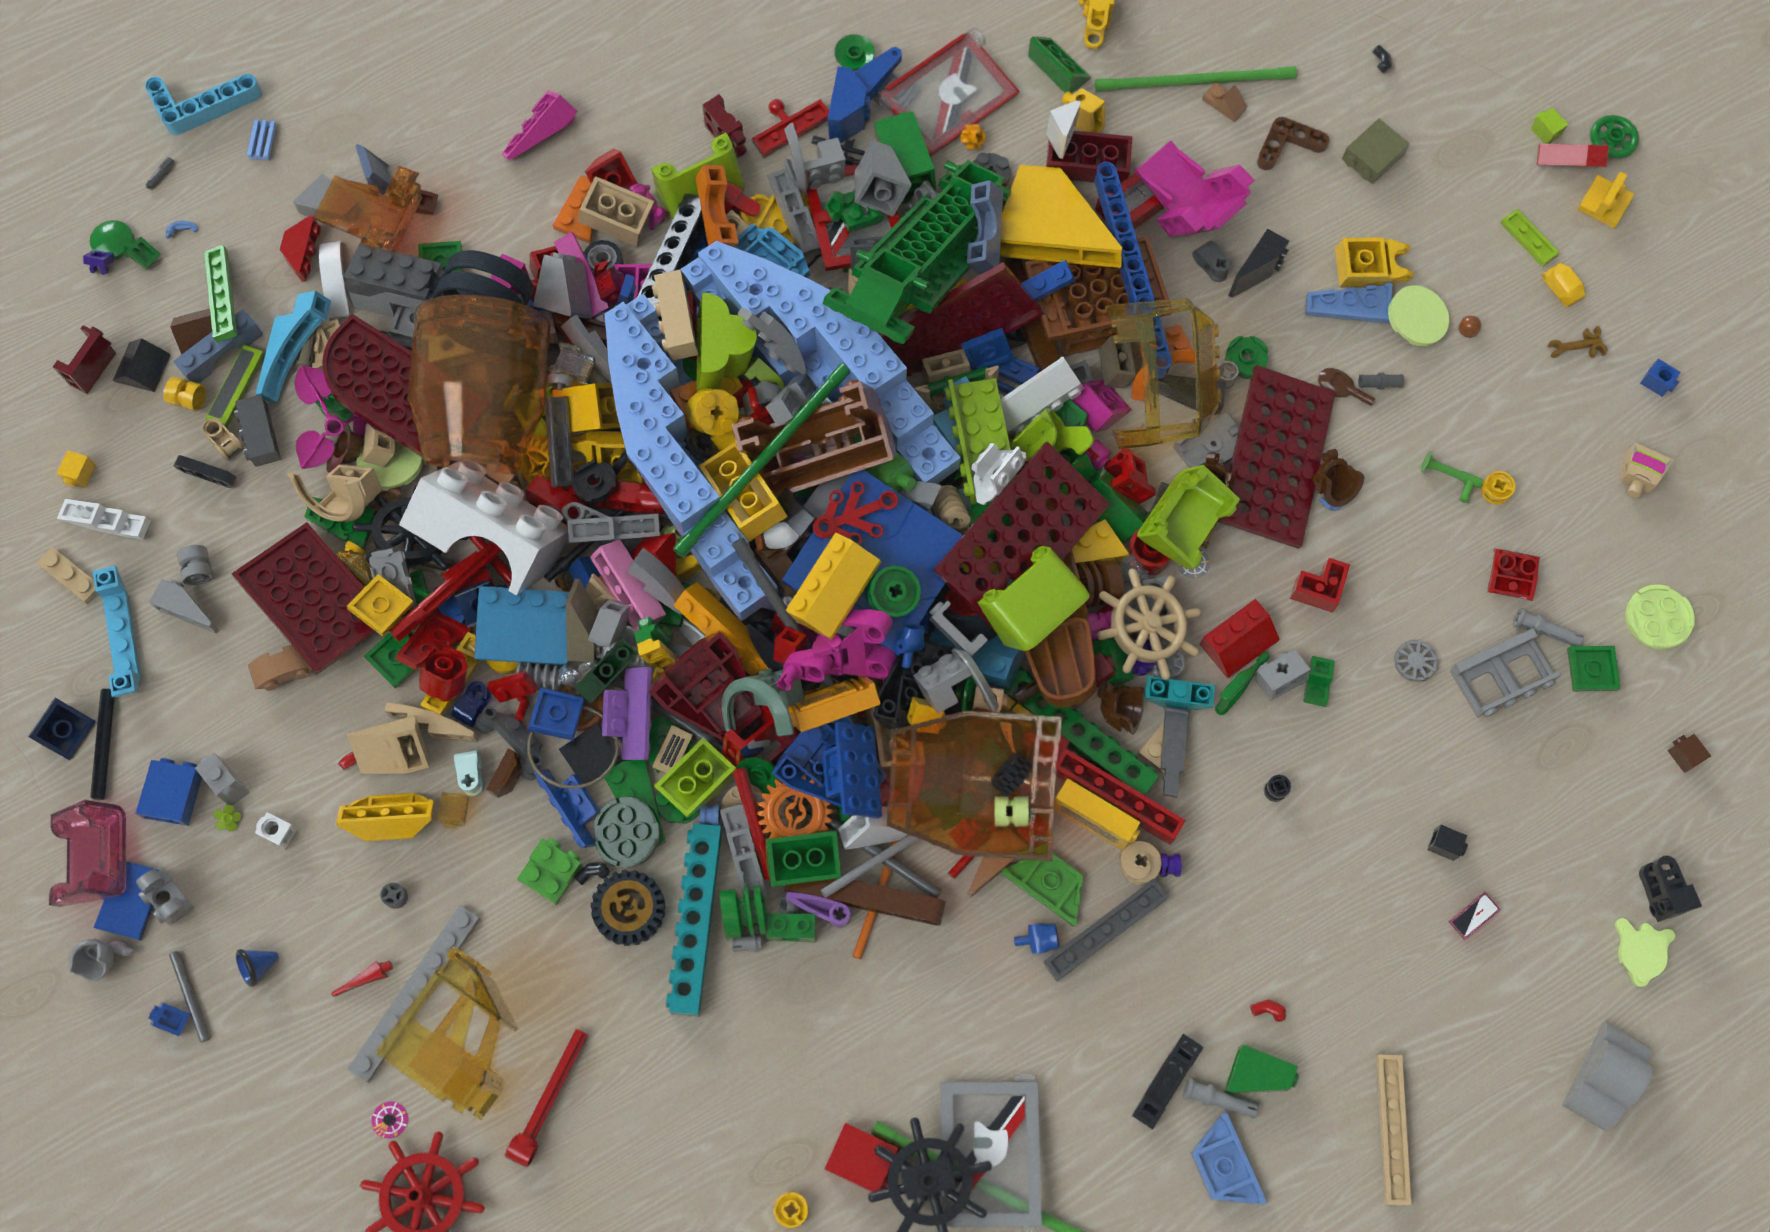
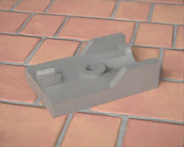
M1225 412L1203 427L1192 430L1176 440L1173 448L1188 468L1205 463L1206 454L1211 452L1220 453L1218 463L1225 465L1232 460L1239 427L1229 414ZM1211 442L1216 443V446H1212Z

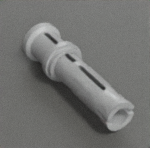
M1523 608L1517 611L1513 620V627L1518 628L1520 626L1527 630L1533 628L1536 634H1544L1572 646H1581L1584 639L1583 634L1545 621L1543 616L1529 614Z
M1188 1078L1184 1088L1183 1098L1186 1100L1191 1098L1203 1102L1204 1106L1214 1104L1255 1118L1258 1111L1254 1110L1258 1109V1103L1217 1091L1211 1084L1206 1086L1194 1082L1192 1078Z

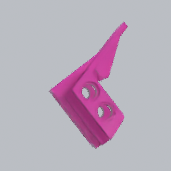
M1172 140L1168 141L1135 170V173L1167 209L1156 221L1169 237L1183 234L1186 236L1219 229L1247 204L1245 198L1251 193L1248 186L1255 181L1239 164L1214 170L1203 179L1202 176L1206 173L1205 170L1179 150Z

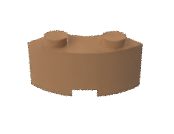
M292 645L282 647L283 652L272 656L266 653L248 664L255 689H265L266 691L277 689L279 685L292 679H304L310 675L313 669Z

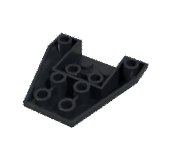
M924 640V649L913 652L911 668L902 666L904 653H900L896 659L895 664L878 692L881 704L875 706L873 717L889 730L927 740L962 739L965 716L962 712L961 700L958 698V703L944 710L945 719L943 724L939 725L938 731L911 726L906 718L912 698L925 699L913 675L918 673L922 667L938 662L942 656L952 654V647ZM959 683L951 686L955 696Z

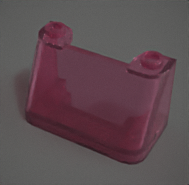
M83 800L51 814L50 826L52 833L58 838L67 839L66 883H58L51 887L49 906L63 907L114 898L121 895L126 888V813L123 808L114 804Z

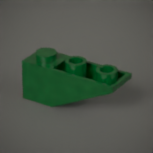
M621 638L574 688L592 703L639 653Z

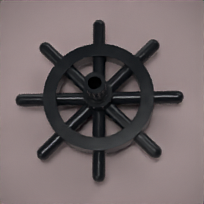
M378 494L374 501L381 509L374 517L373 523H354L352 525L354 531L372 533L376 548L371 552L393 548L404 542V549L400 551L404 552L408 573L410 566L425 564L432 560L443 570L449 568V563L440 555L443 552L432 544L430 545L427 541L399 525L402 519L400 514L404 515L412 497L397 499L389 503L382 495ZM392 518L399 526L385 524ZM382 534H393L396 536L386 542ZM470 536L463 537V538H461V539H459V540H465V541H466V540L469 539ZM418 544L422 549L413 551V545ZM371 552L363 556L362 560L364 563H370L368 558L372 556Z

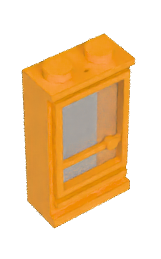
M858 676L859 679L857 680L852 678L850 679L851 682L846 680L804 695V700L788 707L792 726L804 732L880 705L874 682L867 676Z

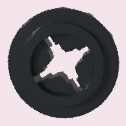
M691 431L684 439L686 443L685 449L690 451V455H693L696 461L701 460L703 463L717 454L715 444L704 433Z

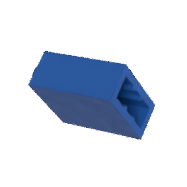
M161 758L160 761L151 760L135 814L143 819L189 826L202 781L201 775L195 769L197 765L190 762H183L182 765L174 764L175 761Z

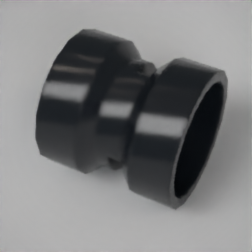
M1284 775L1271 777L1264 786L1266 798L1273 802L1283 800L1291 790V782Z

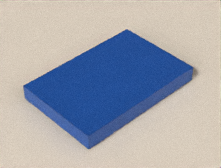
M119 860L93 928L141 941L154 906L151 903L146 905L138 894L142 891L136 881L153 868Z

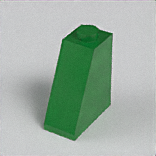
M1241 1045L1238 1047L1224 1093L1288 1091L1297 1084L1299 1074L1296 1071L1298 1066L1246 1045Z

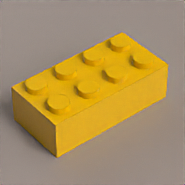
M735 441L700 464L699 467L713 489L721 497L752 462L746 454L738 451ZM759 473L726 508L748 542L788 517Z

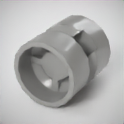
M190 545L177 551L178 562L182 567L180 572L184 584L200 585L212 579L211 566L208 563V551L205 546Z

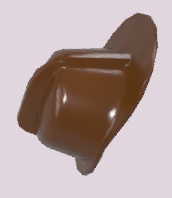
M349 424L343 427V431L338 435L334 444V452L327 460L326 469L329 473L339 464L356 461L364 446L365 437L352 432Z

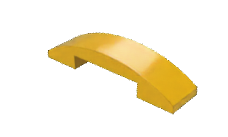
M467 632L456 649L466 658V684L480 661L475 660L476 635ZM426 695L420 706L438 715H442L459 695L453 697L448 702H443L438 698Z

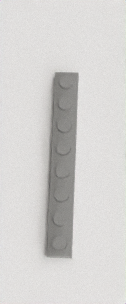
M459 905L348 1067L349 1071L368 1083L371 1081L480 921L478 916Z

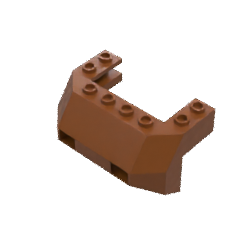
M859 380L849 381L845 387L839 388L840 393L845 396L838 398V402L832 404L826 402L819 405L759 472L775 498H778L785 488H788L793 493L894 460L896 447L893 435L875 389L862 381L859 382ZM751 416L739 419V423L732 425L738 451L756 459L789 421L777 426L776 423L768 425ZM862 437L863 441L854 444V439ZM809 454L813 456V458L794 464V459Z

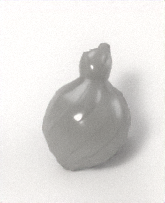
M85 939L79 942L70 952L69 970L71 973L80 975L86 980L97 981L110 971L114 964L115 955L128 956L134 953V949L129 948L126 943L119 940L106 944L97 939Z

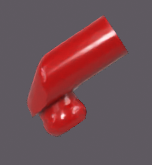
M1265 1000L1250 1005L1253 1016L1269 1013L1273 1015L1277 1022H1282L1286 1019L1285 1007L1273 1000Z

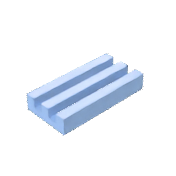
M254 119L247 152L249 159L270 160L277 127L275 121L268 123L267 120L260 122L258 119ZM269 128L264 155H261L262 148L265 142L264 138L266 134V129Z

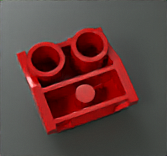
M1494 548L1493 565L1487 592L1533 601L1538 580L1540 557Z

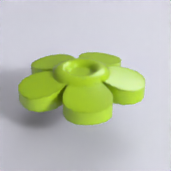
M225 805L223 811L216 810L213 817L219 820L215 823V827L218 830H223L225 827L228 831L236 829L237 825L235 822L241 820V814L233 812L234 807L232 805Z

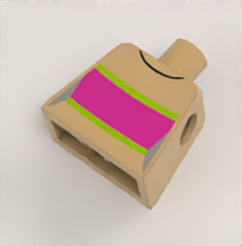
M1634 442L1625 453L1620 477L1621 482L1629 485L1627 494L1631 497L1639 498L1642 491L1650 493L1658 485L1674 459Z

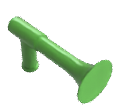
M1429 451L1422 462L1420 471L1433 469L1465 482L1459 500L1469 503L1473 486L1480 488L1483 479L1436 461L1431 455L1432 452Z

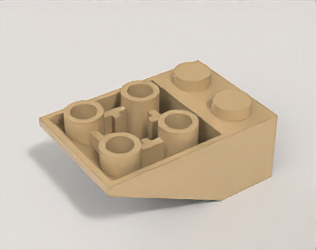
M416 716L347 734L361 774H406L429 768V753Z

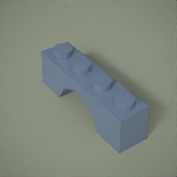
M991 180L972 184L970 204L976 214L978 235L974 243L968 244L967 264L979 274H983L999 265L1003 191Z
M243 309L235 314L237 336L217 343L211 332L173 361L188 381L202 382L212 374V367L215 361L223 353L235 347L249 346L263 335L257 324Z

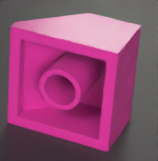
M1104 379L1084 383L1083 387L1085 389L1081 391L1077 398L1071 400L1087 413V425L1096 432L1107 430L1132 410L1112 387L1105 386Z

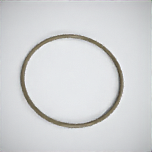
M587 706L583 707V709L591 711L599 715L601 718H603V714L598 712L597 710ZM530 732L527 742L528 757L536 773L548 783L567 789L588 787L602 780L615 765L619 753V739L615 737L616 749L613 761L600 777L586 784L564 785L550 780L536 767L531 755V740L534 732Z

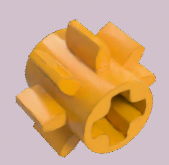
M979 124L965 125L966 129L960 135L961 143L966 145L967 150L981 149L980 145L986 139L985 131L980 129Z

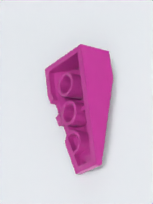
M547 90L531 110L534 113L533 116L522 123V132L513 136L501 155L508 160L513 159L558 132L566 125H570L578 111L560 94Z

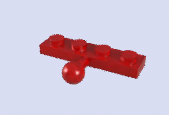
M774 99L769 103L768 109L772 115L778 116L781 122L753 137L752 143L761 155L765 157L788 144L785 128L790 123H793L797 137H800L828 121L829 109L819 99L789 117L784 111V103L779 99Z

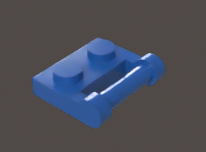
M1016 357L995 365L999 367V376L1019 385L1031 379L1039 371L1038 367ZM997 380L998 390L1008 394L1016 389Z

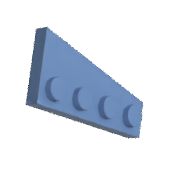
M1392 282L1381 286H1375V284L1366 285L1364 288L1356 289L1349 287L1339 291L1332 289L1308 292L1306 295L1305 315L1389 324L1388 307L1392 300Z

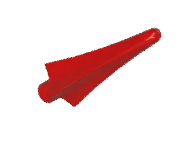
M390 960L384 963L374 962L355 978L334 990L331 995L335 997L356 987L387 978L386 972L393 969Z

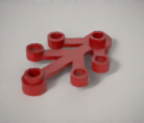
M856 481L850 487L851 494L843 514L835 518L833 517L837 505L843 501L844 496L839 490L831 492L824 516H819L814 521L813 531L817 537L822 539L830 538L835 532L848 539L856 536L859 539L857 544L860 545L862 537L859 533H849L838 528V526L848 524L867 532L871 538H879L883 533L882 526L868 523L859 518L880 509L892 510L898 503V497L893 491H885L880 495L879 500L855 509L859 496L865 490L863 483ZM859 485L861 492L856 493L853 490V486ZM838 494L840 496V500L834 501L832 499V495ZM884 498H890L891 505L884 504ZM823 523L827 524L828 530L822 531L820 525ZM873 527L879 529L880 533L878 535L872 533Z

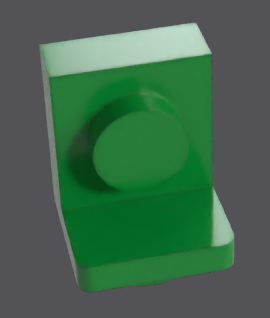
M141 236L136 241L131 239L124 247L126 249L124 256L126 258L131 257L145 271L161 255Z

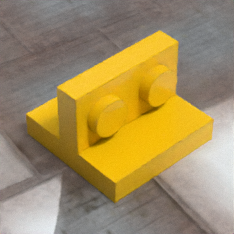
M1620 171L1613 182L1597 175L1577 209L1615 228L1634 196V193L1625 189L1627 184L1623 183L1628 175Z
M377 574L347 605V610L383 637L388 630L402 619V616L414 605V602Z

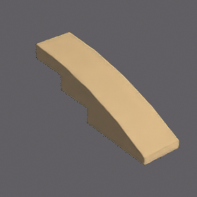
M386 702L385 712L389 717L408 718L416 716L420 729H428L427 733L433 739L478 742V737L473 731L454 720L424 709Z

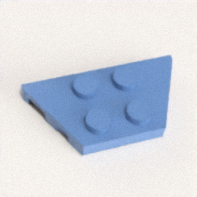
M1227 1112L1221 1114L1191 1152L1211 1200L1255 1204L1267 1203Z

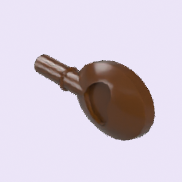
M1326 368L1318 376L1319 385L1336 392L1335 397L1344 398L1351 395L1370 406L1375 401V398L1354 387L1353 380L1339 369Z

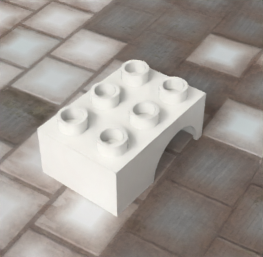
M462 459L461 462L458 461L422 477L399 523L400 526L445 553L448 552L457 540L463 537L480 536L493 541L504 551L509 560L512 580L508 591L515 595H518L544 578V575L554 567L569 537L568 526L561 523L563 516L560 512L546 505L534 507L523 500L525 494L519 487L507 482H500L499 485L484 477L486 469L482 465L469 459Z

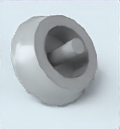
M560 368L552 371L547 376L549 386L557 388V390L569 388L574 382L572 376L559 373L561 372Z

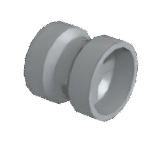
M1224 361L1218 366L1214 376V383L1218 388L1229 389L1234 385L1239 373L1237 365L1231 361Z

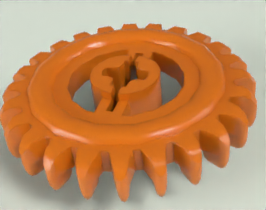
M775 779L776 788L767 785L770 794H761L766 799V802H758V805L764 808V810L757 812V815L764 816V819L760 820L758 824L767 825L762 830V833L771 832L768 839L820 833L821 830L829 831L825 823L833 822L832 819L827 817V814L834 812V810L827 808L831 803L791 789L784 783L781 784L777 779ZM795 795L794 801L789 802L784 809V814L789 820L788 827H785L780 822L778 808L786 797ZM804 797L811 804L812 818L805 827L796 829L797 823L801 822L806 816V809L802 805ZM798 805V810L801 811V814L796 815L793 820L789 809H794Z

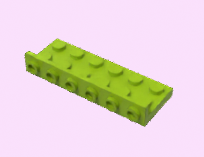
M996 378L956 385L953 384V379H949L948 388H945L946 400L951 401L952 405L948 407L950 420H955V425H952L954 439L958 438L959 444H956V452L962 457L963 462L960 464L961 477H966L967 482L963 483L965 497L969 496L971 504L978 503L973 481L975 471L972 470V464L978 460L979 455L989 447L990 443L998 446V450H1011Z

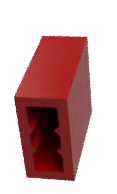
M845 1123L824 1170L870 1192L886 1189L888 1185V1177L886 1175L891 1164L874 1153V1149L876 1146H882L897 1155L898 1148Z

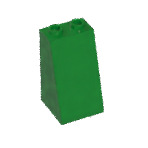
M904 112L875 121L874 130L877 142L892 147L911 182V187L901 204L909 202L915 190L924 181H929L931 187L936 191L935 168L914 112Z

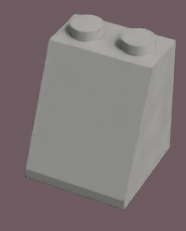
M872 140L855 170V203L876 211L879 210L893 217L909 191L911 182L892 147Z
M553 252V256L544 255L533 306L571 317L577 315L579 318L592 319L584 263L576 261L577 257Z

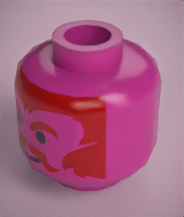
M1094 440L1092 446L1084 452L1087 454L1095 471H1099L1101 467L1104 468L1112 460L1110 458L1111 451L1099 440Z

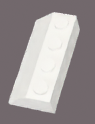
M1061 357L1000 399L1006 429L1012 437L1017 435L1047 407L1055 412L1063 406L1064 402L1077 398L1081 391L1085 389L1064 357Z

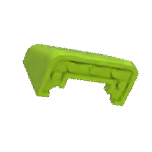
M727 133L713 139L711 143L713 156L677 172L672 164L661 163L651 168L656 195L668 212L671 220L675 217L678 205L682 202L685 194L699 195L695 177L703 165L724 166L726 180L743 189L741 193L744 192L745 184L732 142Z
M1204 465L1183 469L1166 489L1139 529L1137 536L1144 543L1184 568L1194 569L1202 562V552L1199 550V547L1219 518L1229 517L1236 511V505L1240 498Z
M1046 546L1038 547L1033 551L1031 561L1034 565L1004 591L991 589L978 602L1004 646L1022 651L1034 648L1089 599L1090 595L1085 586L1056 553Z

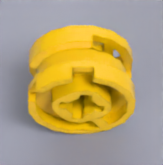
M1495 471L1488 475L1482 483L1481 493L1487 502L1500 505L1508 501L1513 495L1516 484L1510 474L1503 471Z
M787 1192L782 1194L774 1206L775 1218L784 1227L796 1228L806 1221L808 1204L798 1193Z

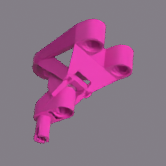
M872 609L851 610L842 626L858 628L843 640L840 639L837 633L832 640L819 633L816 635L808 627L799 623L802 632L807 634V639L812 645V649L793 652L789 655L783 665L784 672L776 682L778 688L781 690L785 688V691H789L796 678L812 682H822L828 674H850L876 679L886 678L896 662V655L891 649L874 644H880L885 640L893 626L892 618L885 612Z

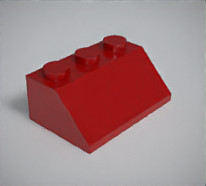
M1254 599L1206 634L1199 645L1228 679L1276 644L1280 639L1270 615L1257 599Z

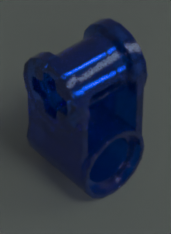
M480 681L470 683L460 700L455 704L451 716L470 727L475 726L478 715L482 713L492 698V694L486 685ZM477 691L483 692L481 696L475 695Z

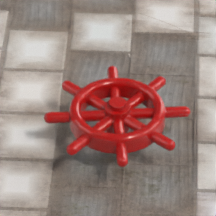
M440 1131L434 1133L429 1153H416L406 1157L398 1142L391 1141L388 1147L397 1163L387 1172L382 1183L366 1179L360 1183V1187L363 1190L379 1193V1209L382 1216L381 1219L368 1226L365 1232H379L387 1226L393 1232H449L448 1230L457 1222L462 1210L478 1214L485 1211L483 1204L465 1200L466 1191L462 1177L478 1166V1158L473 1157L459 1167H456L448 1159L440 1156L439 1151L443 1140V1133ZM426 1164L422 1181L420 1182L412 1166ZM438 1166L447 1175L431 1185L435 1167ZM402 1173L410 1184V1189L395 1186ZM452 1183L453 1198L436 1194ZM392 1196L406 1198L407 1201L393 1210ZM433 1204L450 1208L443 1220ZM414 1209L410 1226L403 1225L398 1219ZM425 1211L433 1227L419 1230Z

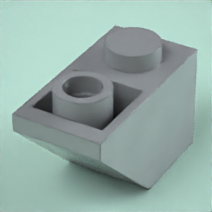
M608 600L598 612L588 641L594 642L601 647H610L626 630L630 606Z

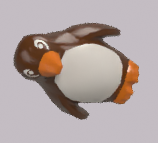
M782 520L754 538L757 551L777 550L769 555L768 559L782 556L798 541L809 537L812 533V527L808 529L804 536H799Z

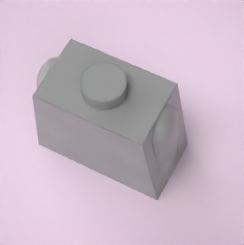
M215 753L211 756L203 757L200 760V764L195 767L213 792L228 805L233 806L249 793L248 789L224 759Z

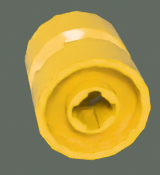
M172 376L164 388V401L168 404L198 411L204 404L206 388L203 384L192 381L188 382L185 379Z

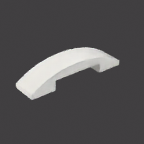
M341 241L319 244V264L323 294L331 300L328 312L329 320L349 317L351 315L349 298L346 294L342 261L344 259Z

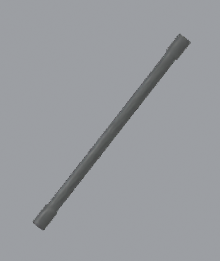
M744 537L733 542L732 546L748 567L785 627L788 626L802 632L797 622L785 611L787 608L756 560L753 551ZM808 639L806 641V650L812 649ZM830 674L826 675L821 682L825 688L836 684ZM856 713L849 715L854 724L863 725Z

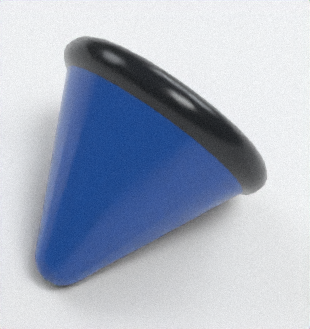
M243 949L236 951L238 969L245 983L250 987L256 986V983L279 957L278 953L270 951Z

